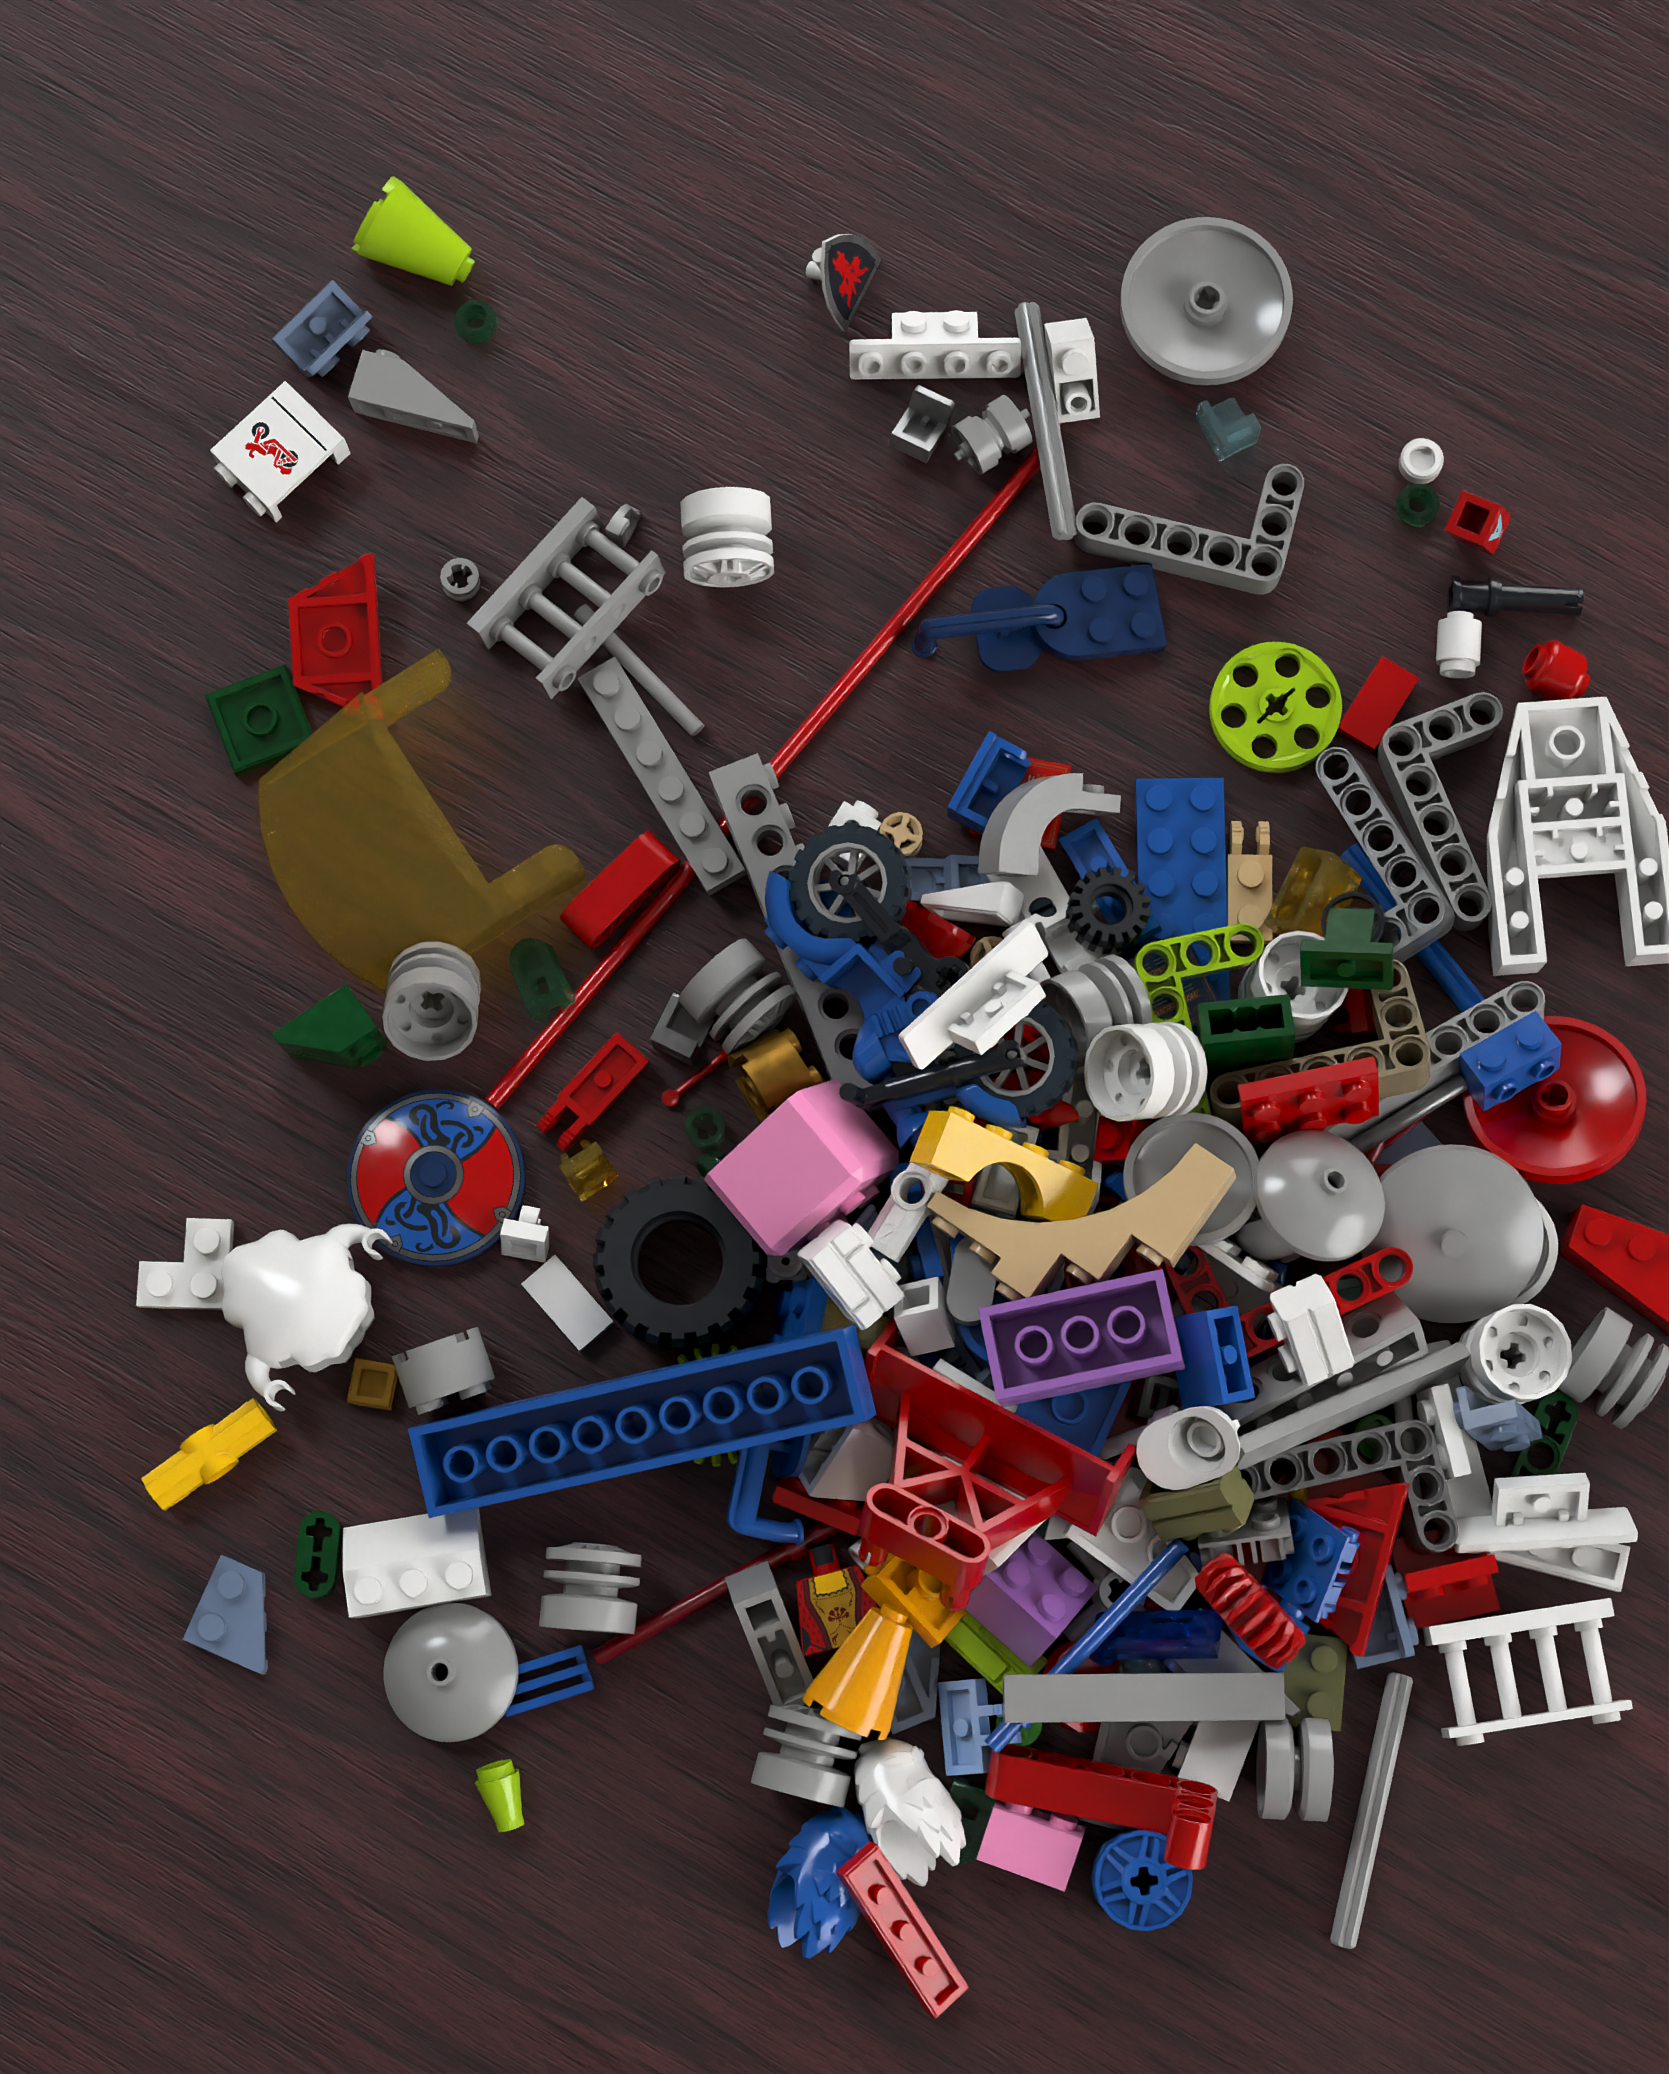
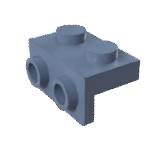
M331 280L271 339V342L306 378L316 373L323 377L340 361L335 354L346 343L352 348L366 336L370 330L365 324L373 316L367 310L362 311L335 281Z
M1467 1386L1456 1388L1459 1402L1453 1404V1410L1459 1428L1461 1430L1464 1429L1471 1435L1473 1440L1480 1442L1489 1451L1502 1448L1506 1452L1520 1451L1528 1448L1530 1441L1543 1438L1539 1420L1515 1399L1489 1406Z
M1388 1565L1365 1655L1359 1657L1350 1651L1354 1669L1415 1656L1413 1646L1419 1644L1416 1626L1411 1617L1405 1618L1401 1600L1407 1598L1404 1582L1399 1572L1393 1573L1391 1565Z

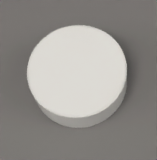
M1425 438L1414 439L1407 443L1401 452L1398 463L1399 470L1408 481L1415 484H1426L1433 481L1439 475L1443 466L1444 456L1441 448L1435 442Z

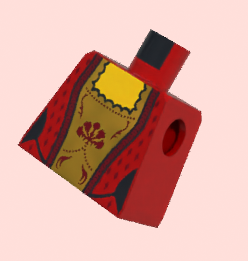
M834 1543L808 1550L814 1577L796 1581L801 1645L804 1657L839 1648L871 1607L878 1608L876 1602L860 1586L865 1581L859 1565L840 1569Z

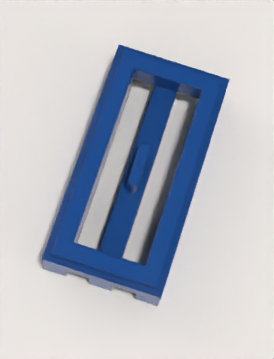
M578 1645L519 1664L518 1670L519 1675L574 1657H576L578 1663L577 1666L517 1684L515 1695L580 1674L583 1683L514 1705L512 1700L505 1713L506 1717L594 1690L595 1686L583 1646Z

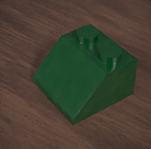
M347 984L271 1034L291 1058L353 1068L358 1064L361 1067L371 1064L383 1054L381 1048L389 1044Z

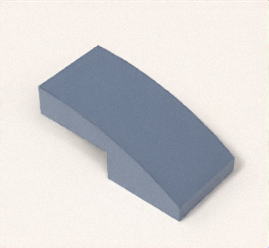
M949 855L944 859L905 857L912 876L910 880V888L912 889L910 901L916 904H921V898L924 894L990 883L985 874H978L979 856Z

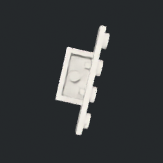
M954 310L950 312L921 313L909 311L906 313H892V339H858L849 342L851 379L1017 378L1021 374V339L978 338L977 312Z
M1027 920L1023 921L899 1034V1040L915 1067L923 1070L953 1042L982 1055L1046 997L1039 982L1025 977L1048 956V950L1034 923Z
M1443 1340L1427 1344L1429 1353L1420 1358L1450 1346V1342ZM1457 1374L1453 1378L1416 1393L1418 1401L1417 1414L1419 1420L1431 1428L1435 1437L1455 1517L1492 1516V1500L1476 1440H1473L1471 1435L1464 1429L1461 1430L1454 1415L1453 1404L1459 1402L1456 1388L1462 1387L1459 1375Z
M1586 1473L1494 1478L1492 1516L1456 1518L1458 1537L1453 1547L1457 1553L1479 1554L1489 1551H1525L1536 1548H1571L1573 1546L1597 1544L1616 1545L1619 1543L1636 1542L1638 1531L1628 1509L1625 1507L1588 1509L1590 1482Z

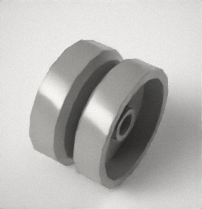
M1285 1717V1720H1260L1256 1751V1799L1259 1818L1285 1820L1291 1809L1294 1791L1295 1808L1301 1820L1327 1822L1330 1813L1334 1779L1333 1743L1329 1719L1302 1718L1297 1727L1295 1746L1292 1726L1287 1717Z

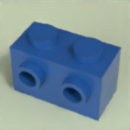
M1534 1011L1459 1054V1074L1467 1083L1469 1094L1481 1110L1485 1112L1495 1105L1511 1099L1516 1093L1537 1081L1548 1078L1555 1071L1559 1070L1562 1044L1537 1011Z
M1238 1306L1175 1316L1176 1329L1185 1369L1176 1371L1183 1410L1191 1407L1216 1406L1255 1398Z

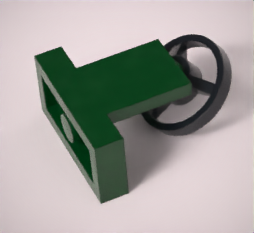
M1347 892L1336 896L1326 905L1321 917V929L1325 940L1301 941V987L1392 990L1394 979L1393 943L1379 942L1385 926L1384 916L1381 907L1373 898L1359 892ZM1347 899H1360L1371 904L1373 908L1359 909L1353 906L1337 908L1334 906ZM1376 915H1379V928L1372 939L1374 918Z

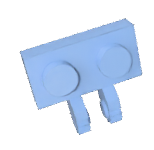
M986 1678L938 1682L946 1776L988 1773L992 1748L984 1740L991 1734L989 1716L997 1715L998 1717H1003V1704L988 1705ZM1018 1732L1008 1744L1022 1743L1021 1732Z

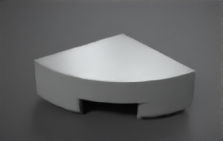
M628 504L621 506L605 528L607 538L621 549L625 548L642 517V512Z

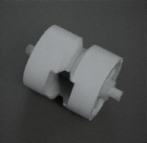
M1001 395L985 406V411L982 412V419L978 416L973 418L968 416L951 427L952 435L959 448V451L954 453V457L957 461L965 458L972 469L979 475H982L998 465V459L1002 457L1001 450L1007 454L1010 452L1017 453L1033 441L1030 429L1025 421L1030 416L1028 410L1025 408L1020 412L1006 395Z

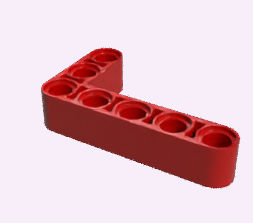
M1188 1246L1186 1249L1193 1253L1197 1261L1196 1269L1191 1275H1179L1171 1266L1163 1261L1164 1272L1185 1315L1194 1313L1191 1307V1300L1194 1294L1200 1291L1209 1292L1214 1296L1216 1309L1229 1307L1200 1247ZM1390 1247L1368 1255L1322 1278L1335 1299L1339 1314L1342 1315L1402 1287L1409 1282L1413 1275L1414 1267L1412 1259L1407 1252L1400 1248ZM1387 1255L1397 1258L1402 1266V1273L1399 1279L1394 1282L1383 1279L1379 1274V1262ZM1343 1275H1352L1360 1283V1294L1353 1301H1346L1337 1293V1282ZM1271 1301L1239 1315L1247 1358L1284 1342V1340L1278 1342L1275 1336L1269 1340H1262L1253 1331V1321L1258 1315L1274 1313Z
M1007 1744L998 1754L992 1749L985 1787V1794L995 1800L1167 1834L1163 1856L1167 1863L1190 1870H1200L1206 1867L1218 1795L1217 1789L1209 1784Z

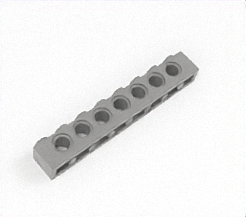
M757 753L708 773L710 784L766 919L765 888L769 871L783 877H789L790 869H794L796 863L794 858L797 852L805 847L803 843L794 844L789 829L796 827L787 803L778 804L773 789L779 787L775 772L770 762L762 765ZM749 797H759L765 801L766 808L759 815H749L741 808L743 802ZM765 837H775L781 841L783 847L778 854L767 856L759 851V842ZM776 945L791 985L797 992V1000L829 1079L837 1078L842 1085L852 1083L861 1088L873 1086L857 1073L853 1060L844 1058L839 1051L843 1041L851 1038L857 1039L859 1029L865 1022L864 1012L858 1000L841 988L836 990L823 984L819 978L812 982L795 965V962L800 957L789 946L782 950ZM831 998H840L846 1002L849 1010L844 1017L832 1019L823 1011L825 1002Z

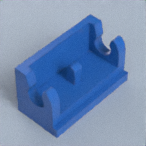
M989 731L947 806V817L983 835L989 818L997 805L1011 791L1019 787L1031 765V760L1026 758L1028 753Z

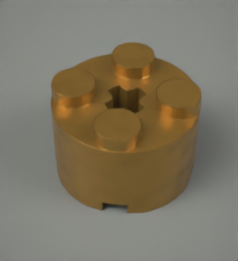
M789 1028L782 1032L774 1029L728 1056L730 1070L738 1066L742 1075L735 1082L747 1104L761 1123L799 1090L824 1083L814 1066L806 1067L798 1054L802 1051V1047L795 1034Z

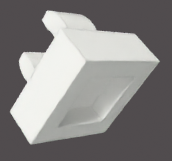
M523 1205L519 1221L504 1219L500 1233L502 1255L546 1262L549 1250L548 1226L540 1225L541 1219H538L540 1208Z

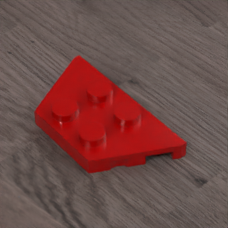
M373 553L359 557V561L337 573L335 571L321 579L320 583L314 587L306 588L288 599L293 686L376 722H385L375 556Z
M1401 1482L1310 1498L1306 1501L1307 1507L1341 1530L1342 1526H1347L1360 1533L1357 1540L1361 1544L1359 1549L1356 1550L1352 1563L1343 1562L1351 1568L1350 1573H1337V1575L1346 1580L1344 1587H1341L1342 1589L1336 1602V1609L1334 1612H1329L1327 1618L1319 1619V1622L1326 1629L1330 1628L1350 1647L1349 1650L1359 1657L1365 1655L1410 1485L1408 1483Z

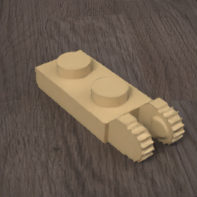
M1231 821L1230 854L1226 858L1228 926L1240 923L1251 924L1261 931L1264 944H1269L1273 941L1272 855H1269V822H1258V827L1256 828L1257 855H1242L1244 828L1241 821ZM1235 935L1230 941V944H1252L1243 935Z

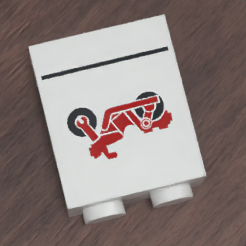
M286 381L210 450L217 463L213 468L217 475L231 488L235 484L240 486L247 493L243 496V499L248 506L260 517L266 512L275 522L282 518L277 505L329 456L339 465L351 454L345 439Z

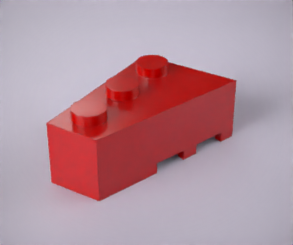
M1584 1204L1580 1205L1571 1213L1559 1254L1603 1288H1608L1624 1300L1628 1307L1637 1314L1645 1316L1662 1329V1333L1669 1337V1234Z

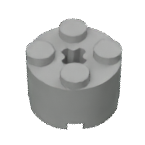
M478 1327L466 1330L469 1337L468 1340H466L464 1332L406 1351L408 1360H406L404 1353L392 1356L408 1407H416L418 1415L449 1404L447 1395L459 1392L460 1398L463 1400L492 1389L489 1380L495 1379V1375Z

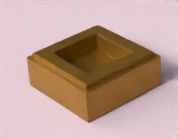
M355 1358L347 1403L393 1411L399 1383L395 1365Z

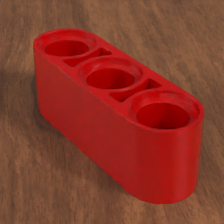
M648 830L635 839L562 911L559 919L590 950H593L602 944L675 873L681 864V860Z

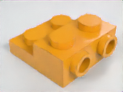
M891 1553L888 1554V1558L883 1565L872 1567L867 1564L863 1569L869 1575L860 1585L880 1608L883 1603H887L906 1612L909 1615L906 1622L912 1625L917 1634L931 1648L940 1644L967 1613L966 1609L960 1611L950 1610L953 1601L952 1597H950L946 1607L941 1604L939 1595L944 1582Z

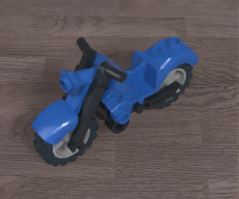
M845 823L843 826L832 825L824 828L825 831L819 835L815 833L806 841L808 844L803 850L799 849L794 858L796 861L794 869H790L789 880L769 871L765 888L767 918L764 920L769 927L764 932L780 949L784 950L789 946L800 957L795 962V965L812 982L819 978L827 986L836 990L841 988L849 992L859 1001L864 1012L865 1022L859 1029L852 1058L857 1073L873 1086L861 1088L852 1083H845L840 1087V1097L856 1107L868 1111L884 1107L897 1127V1141L900 1150L906 1149L911 1144L915 1148L929 1111L924 1112L921 1109L922 1106L956 1097L966 1109L988 1123L1006 1128H1026V1117L1037 1116L1048 1108H1053L1060 1102L1059 1099L1065 1093H1068L1073 1084L1074 1074L1078 1070V1045L1067 1021L1055 1009L1042 1001L1026 1017L1016 1023L1014 1040H1005L1001 1037L997 1042L999 1044L998 1047L988 1049L982 1055L955 1043L954 1053L956 1054V1059L954 1056L948 1057V1061L940 1063L937 1056L923 1070L913 1065L899 1040V1034L951 988V982L947 976L954 971L959 974V980L973 967L952 956L940 959L934 958L921 939L903 925L901 920L907 911L905 907L907 901H910L912 896V889L910 888L912 876L910 868L906 864L904 854L885 835L871 827L860 826L855 823ZM850 852L848 871H842L832 860L840 854ZM859 853L870 857L876 863L859 875H856ZM826 866L832 871L829 882L827 880H820L821 873ZM881 872L883 881L881 892L872 889L871 885L866 882L867 879ZM1025 1024L1035 1028L1042 1034L1040 1038L1027 1046L1022 1045ZM1046 1043L1049 1050L1048 1065L1030 1057L1031 1052ZM1033 1067L1046 1071L1042 1078L1030 1087L1026 1073L1031 1071ZM1017 1073L1023 1090H1007L1001 1087L1010 1074Z

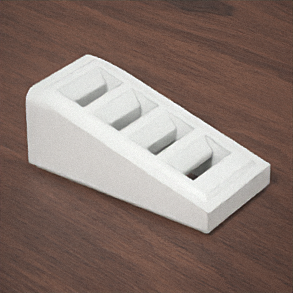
M1000 881L924 894L920 903L928 911L945 920L1011 927L1018 923L1024 895L1010 882Z

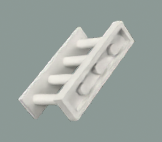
M1611 1598L1422 1628L1425 1646L1438 1645L1439 1652L1445 1654L1458 1726L1442 1728V1737L1456 1738L1457 1746L1485 1742L1483 1733L1587 1716H1592L1593 1724L1621 1720L1619 1711L1633 1709L1631 1700L1612 1701L1598 1629L1603 1627L1601 1618L1615 1616ZM1574 1623L1575 1632L1580 1631L1594 1701L1592 1705L1567 1708L1553 1635H1558L1556 1625ZM1529 1630L1530 1639L1535 1638L1549 1711L1522 1716L1508 1643L1512 1642L1511 1633ZM1483 1637L1485 1646H1490L1503 1719L1476 1723L1463 1650L1467 1649L1466 1640Z

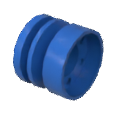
M1137 1828L1116 1832L1100 1845L1092 1860L1090 1883L1095 1900L1112 1920L1128 1929L1148 1932L1167 1927L1182 1915L1191 1898L1192 1871L1173 1866L1164 1860L1163 1856L1167 1837L1158 1832ZM1140 1867H1145L1146 1873L1155 1877L1154 1883L1147 1884V1892L1140 1893L1139 1887L1130 1883L1131 1877L1138 1876Z

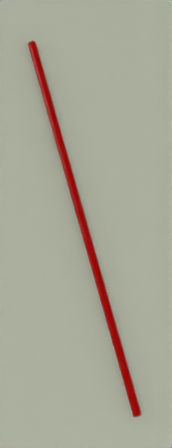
M1037 446L772 758L770 764L777 779L1038 472L1041 466ZM749 797L743 802L741 808L745 813L749 814L761 798ZM723 816L717 824L726 839H728L731 833ZM687 860L486 1096L485 1100L494 1108L500 1109L696 877Z

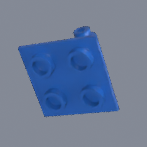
M1293 1498L1288 1513L1294 1554H1286V1559L1268 1561L1261 1582L1311 1620L1319 1622L1320 1618H1327L1329 1612H1334L1336 1609V1602L1341 1592V1587H1344L1346 1580L1337 1575V1573H1350L1351 1568L1343 1562L1352 1563L1356 1550L1359 1549L1361 1544L1357 1540L1360 1533L1347 1526H1342L1341 1530L1302 1502Z

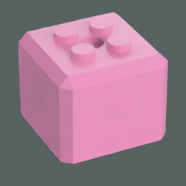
M837 1078L799 1090L789 1097L718 1163L704 1179L767 1255L783 1256L806 1246L813 1239L818 1238L819 1234L834 1221L841 1220L848 1223L849 1220L845 1216L857 1207L862 1209L880 1193L877 1187L890 1176V1172L895 1169V1165L899 1164V1151L867 1113L840 1097L839 1090L842 1084Z

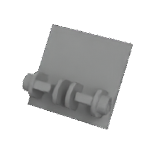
M1271 1496L1254 1500L1246 1524L1234 1532L1224 1533L1222 1530L1202 1533L1198 1537L1202 1566L1212 1558L1215 1559L1222 1552L1231 1554L1234 1557L1232 1544H1236L1239 1563L1244 1565L1241 1543L1250 1542L1254 1564L1258 1563L1255 1541H1260L1263 1562L1286 1559V1554H1294L1286 1496Z

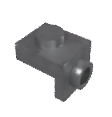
M918 385L912 393L908 409L891 433L888 446L927 463L947 432L955 403Z

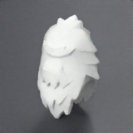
M889 1737L886 1740H875L860 1745L857 1750L860 1757L855 1762L853 1774L855 1776L856 1796L858 1803L862 1806L867 1832L871 1834L874 1843L880 1847L899 1879L904 1880L907 1878L914 1884L923 1887L928 1881V1869L931 1871L935 1870L936 1858H938L939 1854L951 1866L958 1865L960 1848L962 1849L966 1846L961 1823V1811L940 1780L930 1771L921 1748L918 1749L917 1746H912L907 1742Z

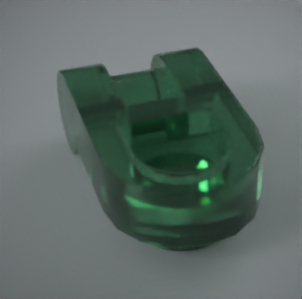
M525 938L515 944L510 953V968L527 1013L535 1022L548 1017L550 1010L558 1006L563 1009L575 1003L574 991L566 981L557 955L550 944L536 938ZM546 981L550 991L541 995L537 985Z
M955 1776L949 1793L957 1807L960 1809L961 1803L978 1807L975 1821L964 1817L961 1818L966 1846L962 1849L960 1848L958 1865H963L977 1857L996 1800L986 1795L985 1789L968 1785V1779Z

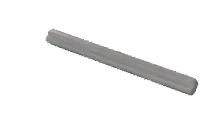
M1023 302L1015 309L1018 336L1021 339V354L1051 531L1055 540H1070L1078 531L1040 307L1035 302Z
M1393 1672L1387 1675L1330 1937L1332 1944L1347 1949H1354L1357 1944L1413 1684L1411 1677Z

